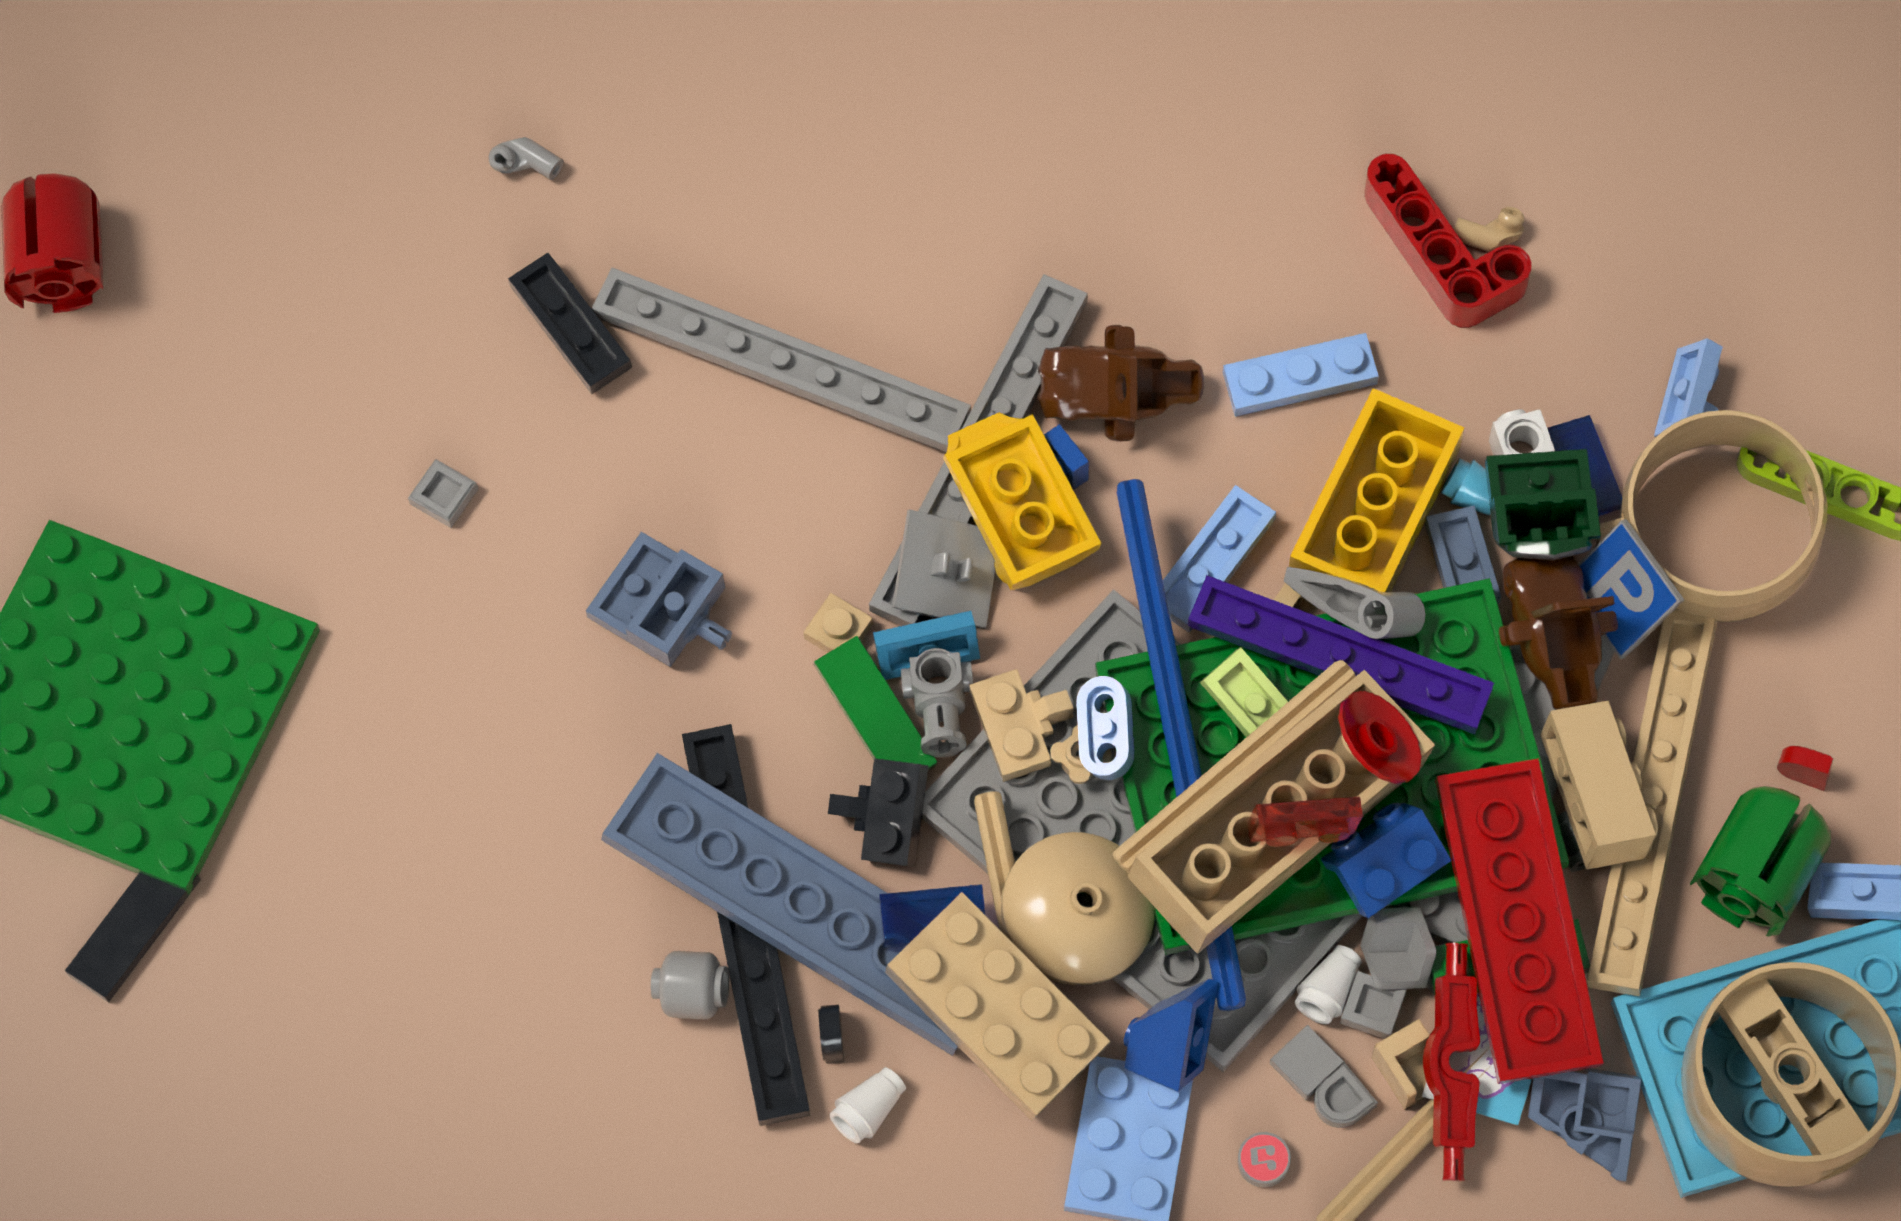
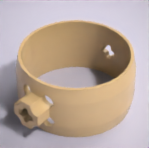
M1731 410L1708 411L1674 423L1645 447L1634 462L1627 477L1620 518L1600 524L1601 537L1596 539V543L1598 545L1624 519L1628 520L1640 537L1634 518V501L1649 476L1670 458L1693 448L1711 445L1744 447L1763 455L1790 475L1791 479L1800 489L1807 505L1811 523V540L1799 559L1775 579L1753 588L1736 591H1716L1694 586L1672 575L1661 566L1684 598V601L1675 610L1697 616L1716 618L1717 622H1735L1761 615L1788 599L1803 584L1818 558L1826 529L1828 505L1823 482L1814 462L1804 447L1789 432L1772 421L1754 414Z

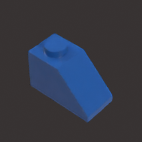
M1207 979L1155 1004L1140 1018H1134L1128 1025L1124 1035V1046L1127 1047L1124 1069L1177 1092L1204 1070L1218 982Z

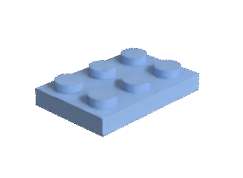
M1097 1056L1089 1065L1064 1211L1119 1221H1169L1193 1080L1177 1092L1124 1069L1125 1061Z

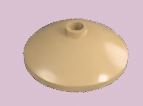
M1067 832L1047 837L1032 845L1019 857L1008 873L1001 896V917L1007 938L1048 979L1059 983L1080 986L1093 985L1120 975L1142 954L1152 934L1155 919L1153 905L1128 878L1129 873L1122 870L1113 858L1112 854L1119 845L1104 837L1083 832ZM1080 892L1088 893L1093 899V906L1083 907L1077 900V894Z

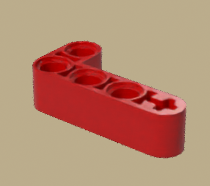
M1385 153L1371 161L1367 169L1365 200L1441 313L1452 325L1459 328L1475 326L1517 303L1524 297L1532 266L1528 253L1518 246L1504 245L1474 260L1410 165L1402 157L1396 154ZM1416 217L1421 219L1424 224L1410 226L1403 219ZM1443 255L1451 262L1444 265L1436 264L1429 257ZM1501 270H1510L1514 272L1518 276V278L1514 280H1505L1501 278L1497 274V272ZM1460 293H1469L1473 295L1477 299V301L1472 303H1463L1459 301L1455 297V295Z

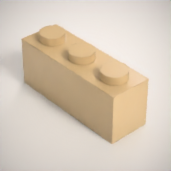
M1609 700L1550 711L1540 736L1586 870L1645 859L1654 839L1658 835L1657 818L1651 807L1646 808L1641 794L1642 778L1640 770L1636 763H1631L1625 748V728L1621 719L1614 717Z

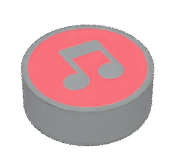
M1259 1132L1249 1136L1242 1143L1238 1153V1168L1242 1177L1248 1183L1262 1188L1272 1187L1280 1183L1288 1173L1291 1155L1287 1144L1279 1136L1269 1132Z

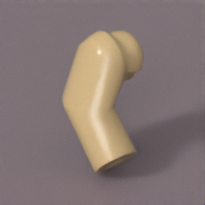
M1506 207L1501 209L1497 219L1485 226L1458 218L1454 231L1463 244L1490 252L1498 247L1509 245L1520 238L1524 232V215L1515 207Z

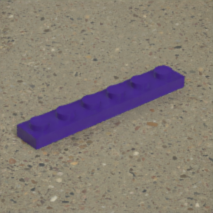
M1206 575L1188 618V627L1318 676L1334 662L1343 660L1350 666L1356 676L1365 670L1398 706L1474 735L1494 687V683L1379 639L1369 638L1355 630Z

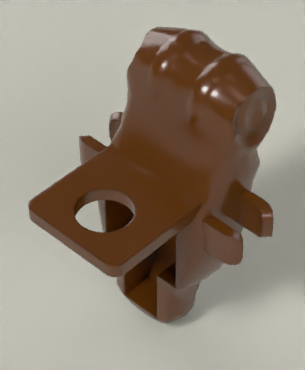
M1122 325L1106 327L1105 346L1090 345L1081 347L1073 345L1045 348L1038 367V373L1041 376V391L1038 394V400L1045 418L1072 421L1105 419L1106 437L1120 442L1130 441L1134 438L1136 420L1156 417L1164 413L1173 404H1193L1201 399L1204 390V373L1199 363L1192 359H1170L1158 349L1135 345L1133 328L1123 327Z
M1573 556L1554 561L1517 558L1507 563L1503 569V586L1506 596L1512 603L1514 622L1499 628L1502 646L1520 645L1527 667L1546 686L1555 710L1596 703L1598 690L1594 679L1595 672L1602 660L1601 636L1618 630L1617 616L1614 611H1596L1614 605V596L1587 599V594L1584 590L1583 572Z

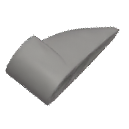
M1287 567L1284 582L1329 616L1369 638L1415 636L1423 627L1425 622L1424 605L1414 593L1381 592L1346 578L1306 569Z

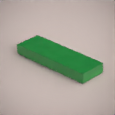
M858 636L853 637L814 661V667L873 760L876 758L929 765L928 770L937 765L935 757L922 752L921 735Z

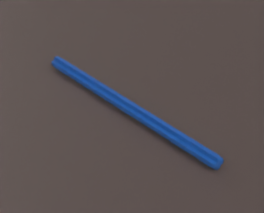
M1132 479L1118 483L1117 497L1176 797H1178L1199 779L1202 774L1144 483L1139 479ZM1231 926L1206 947L1212 979L1218 982L1216 1000L1221 1011L1236 1010L1244 1007L1246 1003V995Z

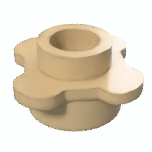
M1077 725L1073 728L1072 735L1064 742H1056L1052 745L1050 756L1055 763H1061L1063 770L1069 775L1073 783L1084 784L1093 774L1083 766L1080 758L1076 756L1077 751H1079ZM1110 749L1106 750L1103 754V763L1111 761L1112 753Z

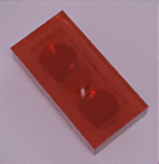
M1360 797L1256 804L1247 822L1250 842L1266 841L1268 846L1280 847L1293 844L1298 838L1318 837V840L1324 843L1342 841L1347 839L1350 834H1354L1363 818Z

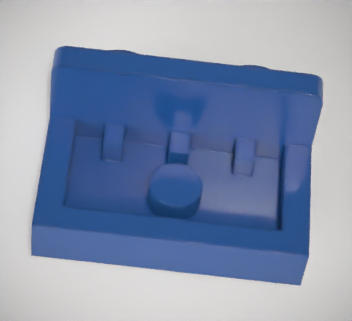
M1406 803L1389 804L1374 814L1372 818L1374 822L1360 832H1349L1334 841L1331 845L1332 851L1321 858L1326 869L1336 872L1360 915L1370 918L1452 861L1422 809Z

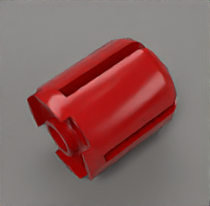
M39 174L36 176V180L32 177H27L13 183L3 197L1 205L4 293L8 300L20 308H24V300L37 304H52L53 313L75 311L93 303L92 294L100 288H104L100 202L96 194L89 188L87 183L76 177L64 174Z

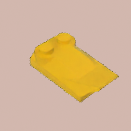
M998 412L948 435L947 452L944 454L943 459L995 560L994 567L998 577L1009 586L1010 590L1038 583L1076 565L1099 550L1102 543L1033 414L1022 419L1009 417Z

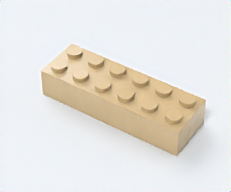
M1365 670L1136 856L1128 878L1197 954L1402 784L1381 780L1364 768L1351 753L1342 736L1338 720L1340 704L1352 692L1367 691L1381 696L1395 706L1408 721L1418 739L1422 755L1420 768L1425 764L1435 744Z

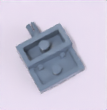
M640 532L586 609L587 618L669 667L673 665L686 644L695 639L697 635L717 646L720 650L726 647V642L728 643L732 636V631L709 619L711 608L726 588L723 573L682 549L678 553L643 532Z

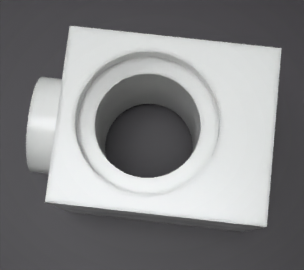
M1522 409L1513 410L1501 415L1497 421L1492 423L1489 444L1493 455L1522 454L1515 451L1510 445L1516 441H1524L1530 444L1534 449L1530 453L1555 451L1540 409L1528 413Z

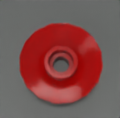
M1367 691L1352 692L1340 704L1338 720L1342 736L1353 756L1364 768L1381 780L1394 784L1409 782L1420 771L1422 755L1418 739L1408 721L1395 706L1379 695Z

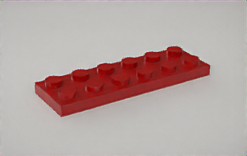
M1539 758L1437 776L1435 784L1475 977L1477 979V987L1497 1083L1504 1084L1602 1066L1604 1062Z

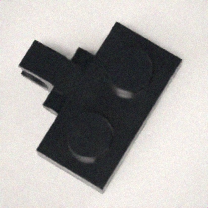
M874 758L871 786L859 785L858 797L830 794L828 814L854 817V830L864 832L861 860L915 867L929 765Z

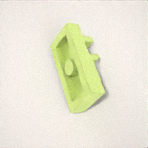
M1242 648L1233 652L1200 682L1246 738L1288 702Z

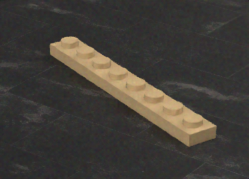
M1674 610L1663 621L1633 761L1637 764L1641 773V794L1646 808L1651 807L1656 815L1658 835L1654 839L1645 859L1611 865L1587 978L1588 988L1639 997L1641 995L1717 626L1716 618Z

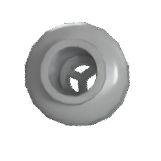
M672 951L665 957L661 968L653 969L651 996L653 999H660L663 1012L671 1018L706 1020L716 1014L718 1007H725L727 1004L729 971L726 966L720 965L718 958L713 953Z

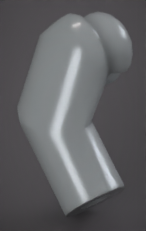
M526 137L500 143L492 148L488 156L491 167L498 172L513 173L533 168L550 180L559 174L564 163L563 159Z

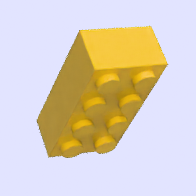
M1373 388L1290 555L1289 567L1327 573L1367 585L1381 592H1391L1425 523L1426 516L1429 515L1460 451L1465 427Z

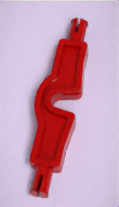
M1446 943V975L1435 980V1028L1429 1035L1425 1045L1423 1070L1427 1085L1434 1095L1433 1145L1438 1148H1444L1442 1181H1465L1464 1155L1466 1148H1472L1475 1145V1117L1480 1082L1473 1073L1467 1074L1466 1072L1453 1070L1449 1065V1057L1453 1052L1475 1051L1480 1044L1477 1014V979L1467 976L1468 944Z

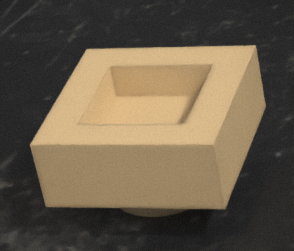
M830 593L804 630V639L828 653L855 636H858L862 642L873 626V618Z

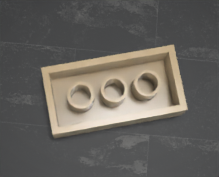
M963 892L931 921L886 967L885 973L1031 1121L1110 1043V1040Z

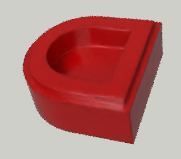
M1789 746L1782 750L1777 770L1788 779L1825 791L1833 758L1830 755L1806 747Z

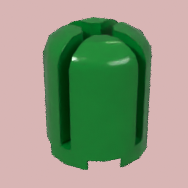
M1761 786L1752 788L1742 794L1690 882V885L1697 882V885L1705 893L1701 904L1717 917L1737 928L1745 920L1758 926L1769 927L1770 929L1766 934L1768 937L1780 935L1831 845V830L1823 816L1811 804L1804 806L1799 815L1795 814L1801 801L1800 797L1781 788Z

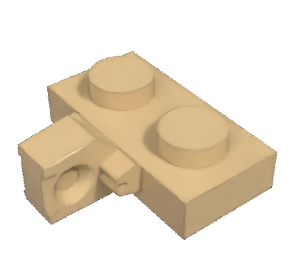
M1017 669L970 684V694L1003 782L1050 767L1051 758L1043 738L1054 734L1053 724L1074 717V708L1067 690L1049 694L1042 698L1038 690L1026 694Z

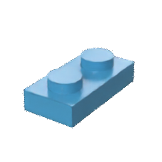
M971 611L873 632L879 669L885 680L901 677V669L910 668L909 657H918L925 650L932 648L944 649L951 653L960 652L961 662L981 659L975 622Z

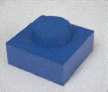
M1059 424L1045 433L1044 436L1072 489L1075 490L1088 481L1089 461L1062 426Z

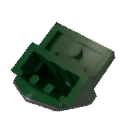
M1587 449L1486 456L1485 470L1493 538L1496 544L1509 555L1517 558L1554 561L1585 553L1591 549L1592 539H1600L1601 532L1595 489H1592Z

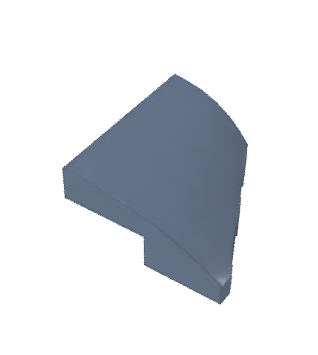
M1592 1068L1534 1078L1528 1118L1545 1130L1556 1133L1581 1155L1584 1153L1611 1172L1610 1176L1616 1180L1626 1181L1642 1079L1635 1075Z

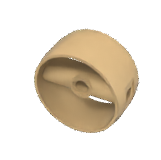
M1801 962L1776 963L1760 967L1740 976L1725 986L1713 997L1700 1015L1687 1042L1682 1061L1681 1084L1686 1112L1694 1131L1704 1146L1716 1159L1739 1175L1763 1184L1783 1187L1805 1186L1830 1179L1847 1171L1864 1158L1877 1143L1894 1116L1901 1095V1047L1891 1020L1878 1001L1865 988L1846 975L1827 967ZM1779 997L1802 999L1829 1010L1842 1019L1863 1042L1873 1062L1878 1083L1877 1111L1869 1131ZM1720 1016L1761 1076V1086L1765 1095L1772 1102L1780 1105L1812 1156L1789 1155L1764 1148L1738 1132L1718 1110L1706 1085L1702 1064V1048L1706 1030ZM1783 1065L1796 1067L1802 1073L1804 1083L1791 1085L1785 1082L1778 1072V1067Z

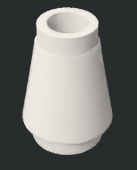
M1335 946L1333 951L1297 987L1298 997L1295 1000V1005L1299 1011L1309 1019L1320 1024H1329L1334 1017H1340L1358 968L1362 963L1360 956L1346 946Z
M884 1067L879 1073H876L835 1100L836 1108L830 1112L831 1121L847 1139L854 1143H860L864 1138L871 1139L900 1098V1095L906 1090V1086L894 1071Z

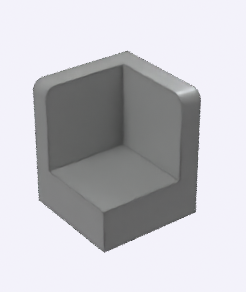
M1421 908L1381 909L1368 918L1360 945L1375 987L1379 990L1426 988L1436 957V947Z

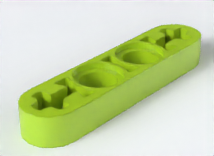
M1744 447L1740 448L1737 467L1744 479L1806 505L1800 489L1791 479L1790 475L1785 472L1784 479L1777 476L1780 466L1767 458L1768 462H1765L1762 468L1753 465V456H1756L1758 453ZM1806 450L1823 482L1828 514L1890 539L1901 541V524L1894 521V512L1901 506L1900 487ZM1847 486H1857L1867 494L1868 502L1862 507H1850L1841 499L1840 492ZM1878 496L1885 499L1876 516L1871 514L1876 505Z

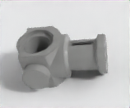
M932 648L925 650L918 657H909L910 668L901 669L904 699L914 698L915 712L917 716L923 718L925 736L921 738L920 742L922 752L933 757H949L963 751L967 745L965 735L960 732L959 715L965 709V692H970L969 685L974 683L971 661L961 662L960 652L951 653L944 649ZM937 676L947 678L944 682L938 684L927 682ZM940 722H944L943 727H940Z

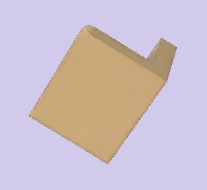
M1420 1019L1375 1044L1372 1054L1374 1063L1404 1110L1425 1099V1097H1422L1426 1084L1423 1070V1054L1429 1033Z

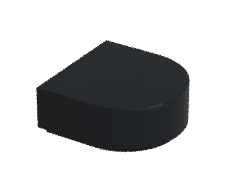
M839 1004L821 1006L818 1009L823 1061L826 1060V1063L844 1062Z

